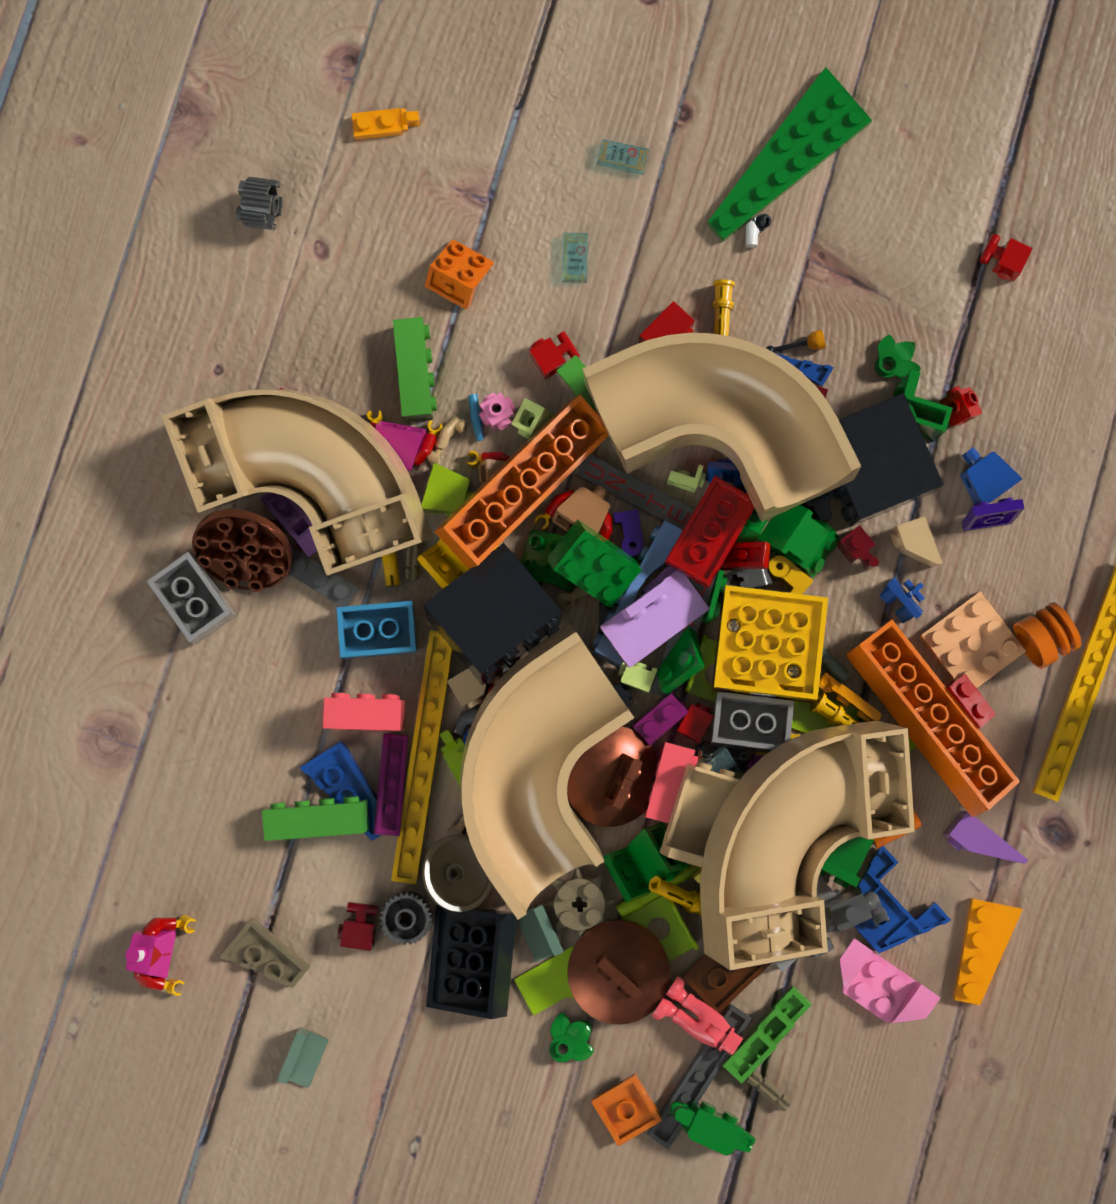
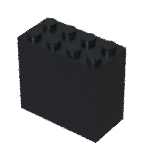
M904 393L839 419L861 464V468L853 481L834 489V498L836 500L839 499L843 507L841 509L842 517L846 523H850L851 527L928 496L944 486Z
M505 543L493 550L478 566L468 569L423 604L426 618L482 686L487 682L489 684L495 682L501 676L500 672L506 667L510 669L521 660V655L540 644L539 641L544 637H550L559 631V626L561 625L562 611Z

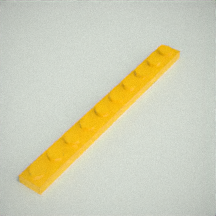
M1116 564L1032 789V793L1058 802L1116 645Z
M430 630L403 800L401 832L397 839L391 881L415 885L417 884L447 692V681L449 679L453 653L452 648L438 631Z

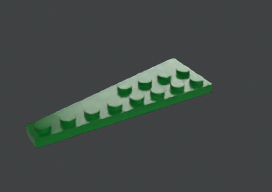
M827 67L822 70L708 220V226L722 242L871 124L872 119Z

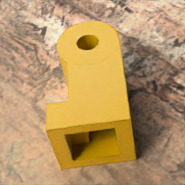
M775 556L768 564L770 577L780 580L791 590L790 593L803 594L813 583L810 577L784 556Z

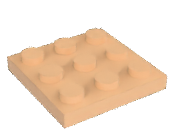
M981 591L919 635L952 680L966 673L976 688L1026 652Z

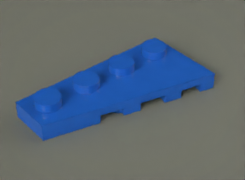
M344 741L337 743L300 767L305 774H308L315 781V784L321 790H324L331 798H334V802L344 801L343 798L348 796H359V800H367L370 830L364 834L371 841L381 836L374 834L377 796Z

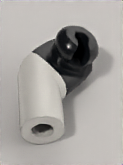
M759 214L747 223L746 247L755 248L758 246V234L771 225V217L768 214Z

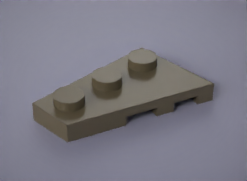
M254 917L248 921L219 957L226 961L231 960L241 964V967L248 970L253 969L260 972L265 977L291 988L299 982L311 967Z

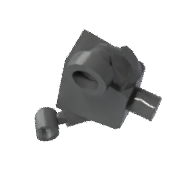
M860 887L824 902L826 933L831 931L840 932L871 918L876 927H879L878 924L882 921L890 922L877 894L871 891L863 895ZM827 937L828 952L834 949L829 937ZM826 953L810 955V958L818 957Z

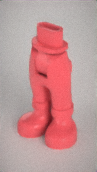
M677 976L665 995L681 1003L684 1008L694 1013L698 1019L693 1018L681 1008L676 1007L666 997L662 999L651 1017L655 1020H661L664 1017L673 1018L672 1022L678 1024L701 1043L714 1048L718 1047L720 1052L723 1049L732 1056L743 1038L734 1032L735 1028L731 1027L721 1014L708 1004L695 998L693 994H688L684 989L685 983L683 979Z

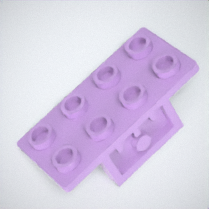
M676 570L602 624L600 629L627 667H632L708 611L709 607L686 575Z

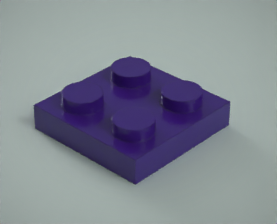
M1012 497L999 500L998 503L989 504L987 501L974 504L961 522L963 532L1012 524L1025 509L1023 500H1014Z

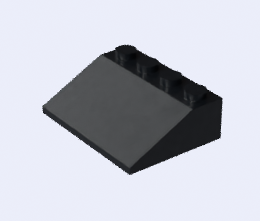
M436 904L426 1007L487 1019L507 1017L516 917L513 912L483 908L453 912Z

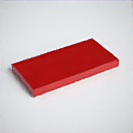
M714 476L664 563L709 588L754 510L749 495Z

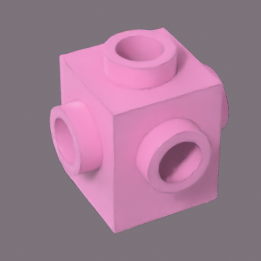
M492 393L482 400L483 403L480 404L481 413H479L484 425H490L493 432L510 426L514 420L513 411L516 410L509 397L504 398L502 393L497 395ZM499 406L501 407V411L498 413L492 411Z

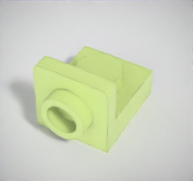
M699 464L695 477H691V473L685 470L676 469V472L671 470L667 484L695 493L697 486L701 488L706 477V473L702 472L704 466Z

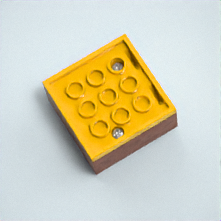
M726 585L721 599L711 691L803 703H813L818 700L828 597Z

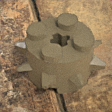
M575 868L572 878L567 879L565 882L559 880L552 882L556 889L555 899L545 903L544 908L555 911L558 918L555 928L557 931L568 927L577 930L579 937H581L586 932V929L593 927L595 924L598 925L605 922L602 916L604 907L613 903L614 898L602 894L600 885L603 877L601 875L590 880L587 877H582L579 868ZM576 897H581L582 901L587 902L586 905H583V909H577L575 905L572 906V901L576 902Z

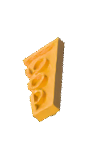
M970 898L952 999L981 1005L1023 909Z

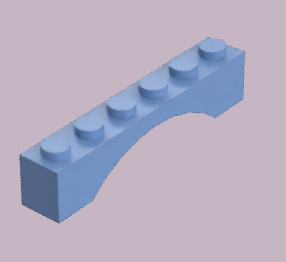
M665 520L661 527L655 526L649 537L653 540L650 548L645 546L638 560L642 561L640 564L642 571L629 585L627 591L617 600L616 603L619 606L615 613L609 612L604 623L634 602L642 584L654 572L667 565L664 562L682 533V529ZM598 633L591 645L595 648L593 655L620 668L624 661L604 634Z

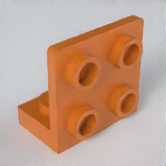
M451 240L430 265L424 287L467 310L471 305L476 287L493 267L494 262L456 240Z

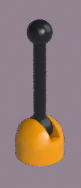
M822 329L810 333L805 341L777 347L770 345L766 349L774 353L808 345L812 350L825 349L824 334Z

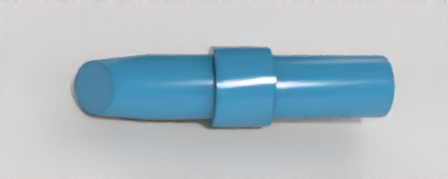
M478 394L468 395L471 412L470 419L473 424L476 440L482 441L484 433L482 420L479 416L481 412Z

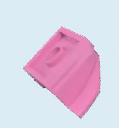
M853 938L840 957L843 981L842 992L886 1023L926 1019L941 998L855 938Z

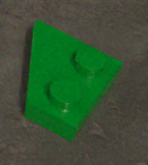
M690 627L684 631L657 670L660 689L666 694L672 692L705 667L696 631Z

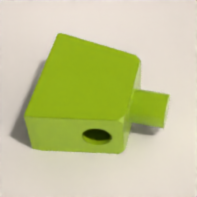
M434 463L422 501L424 512L451 515L474 493L470 492L471 480Z

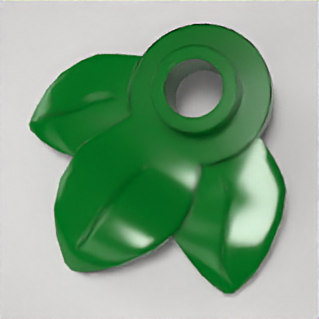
M891 335L885 336L879 342L877 347L879 357L875 361L874 368L880 377L891 378L896 376L901 378L902 375L906 376L911 369L915 371L921 370L917 363L911 361L915 351L914 342L904 341L896 344ZM888 363L890 370H885L882 364Z
M564 1013L559 1014L554 1019L550 1027V1034L553 1039L549 1046L550 1056L560 1063L567 1062L570 1059L579 1062L588 1059L594 1052L593 1047L586 1043L591 1034L590 1022L580 1020L570 1024ZM560 1044L566 1046L565 1054L559 1053L558 1047Z

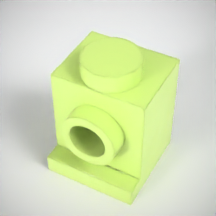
M524 398L511 425L519 429L517 431L519 435L530 439L548 421L549 417L553 416V413Z
M623 662L617 676L621 677V684L649 693L657 668L652 667L651 671L646 670L647 665L637 662L632 667H627Z

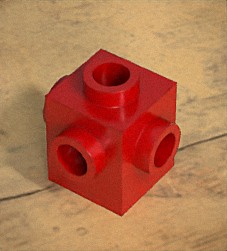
M957 386L945 392L946 397L939 400L940 404L953 408L949 419L951 427L962 425L983 414L978 405V397L970 387L960 389Z

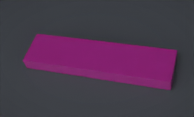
M382 734L374 823L375 835L400 836L409 735Z

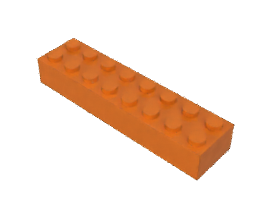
M580 394L570 399L434 532L468 569L478 566L609 436L599 415Z
M890 620L845 654L899 725L908 728L909 738L971 817L988 811L1020 782L893 620Z

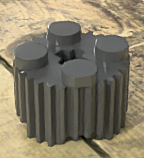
M248 177L246 181L241 180L238 186V193L242 198L240 200L241 205L236 209L237 221H243L242 224L245 227L276 230L277 224H274L275 217L281 216L283 208V198L278 195L277 188L281 187L280 181L257 177Z
M403 891L392 896L385 903L381 911L382 916L380 919L383 921L380 925H383L381 930L385 931L384 935L389 936L388 940L393 939V942L398 941V944L403 942L404 945L407 943L411 945L412 943H417L418 940L420 941L428 933L433 923V911L430 910L431 905H428L429 901H425V897L421 898L420 893L417 894L414 891H407L405 893ZM402 912H409L412 915L411 924L408 921L406 923L402 922L401 918L404 916Z

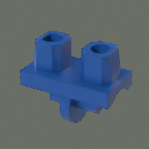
M727 456L726 459L708 462L705 481H709V485L714 476H717L728 483H733L734 487L746 492L738 468Z
M894 577L887 583L888 586L879 596L887 605L897 598L900 599L904 605L895 612V615L902 623L911 620L913 617L917 619L922 615L923 610L912 599V596L919 603L925 599L919 592L924 585L920 582L914 586L908 579L903 583L909 590L907 592Z

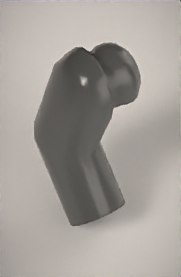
M473 707L462 711L452 732L463 737L480 707Z

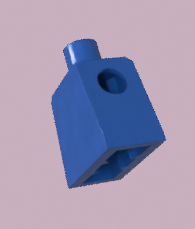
M973 447L961 455L970 468L960 474V477L974 504L983 501L990 503L1022 480L1021 476L994 451L982 458Z

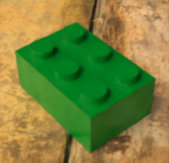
M577 519L547 557L554 571L609 608H612L642 571L632 556L579 519Z

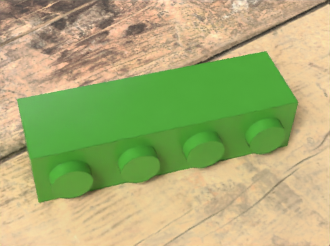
M422 317L393 320L402 418L404 422L434 419L433 411H437L436 396L431 397V387H435L434 373H429L428 363H433L431 348L427 349L426 340L430 339L429 324L424 325Z
M359 796L344 797L342 802H334V798L319 799L318 804H310V800L295 801L293 806H286L285 802L270 803V808L262 810L264 841L365 833L370 830L367 800H359Z

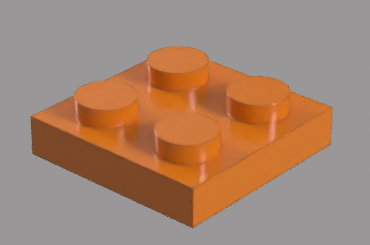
M636 1073L591 1100L617 1146L624 1144L662 1121L661 1114Z

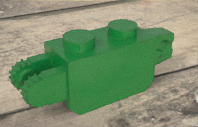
M676 1100L669 1104L671 1115L681 1123L683 1131L690 1140L725 1156L733 1153L734 1149L750 1153L756 1138L742 1128L737 1122L738 1118L727 1111L721 1114L715 1111L716 1108L705 1101L699 1104L692 1100L691 1104L688 1105Z

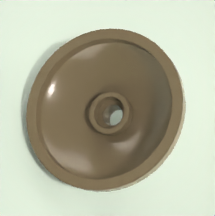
M454 834L441 838L429 849L423 864L424 885L429 896L440 907L453 912L469 911L479 906L489 895L493 884L478 862L468 835ZM450 870L453 871V878L449 877Z

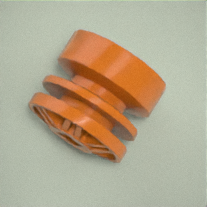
M1054 602L1046 605L1045 609L1042 608L1036 611V617L1029 615L1016 622L1013 626L1017 640L1026 650L1025 655L1040 669L1058 661V654L1066 656L1070 654V651L1081 648V638L1074 622L1067 612Z

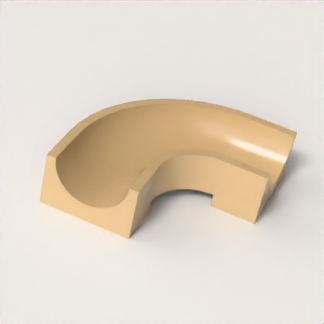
M711 333L667 335L636 344L582 369L585 386L626 474L672 454L673 449L678 447L701 445L713 448L727 456L738 468L741 481L761 522L853 481L861 468V464L837 416L818 388L787 360L749 341Z
M284 389L247 390L205 399L161 416L198 513L220 508L261 492L283 495L298 504L309 517L313 525L309 527L326 575L407 548L433 537L415 486L398 454L371 424L336 402L301 391Z
M570 623L529 650L527 656L512 666L498 680L485 697L474 717L462 755L460 771L461 801L470 844L487 877L518 920L527 914V909L533 899L557 878L577 867L588 864L597 867L604 862L598 844L568 803V779L576 761L585 751L634 718Z
M870 721L814 730L779 745L762 757L744 774L724 801L713 823L703 856L700 879V903L704 954L727 969L735 970L828 952L824 900L817 897V882L820 871L829 855L838 846L856 837L875 839L915 832L908 728L880 721Z

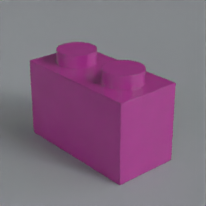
M672 691L669 694L663 695L634 721L633 727L651 745L688 713V707Z

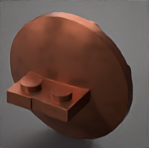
M226 509L213 512L199 522L192 537V548L198 565L230 589L239 588L260 592L263 589L271 588L286 578L293 562L291 544L286 535L279 529L278 520H269L249 511ZM240 580L248 581V587L238 586Z
M624 726L589 748L576 761L568 779L567 797L572 809L586 821L603 827L621 826L638 818L648 808L649 794L652 790V783L655 782L656 778L655 772L658 757L654 748L638 732Z
M609 920L595 925L578 939L571 951L568 961V983L570 990L579 1006L587 1014L599 1021L621 1025L639 1021L658 1007L668 989L670 967L665 949L651 931L635 922Z

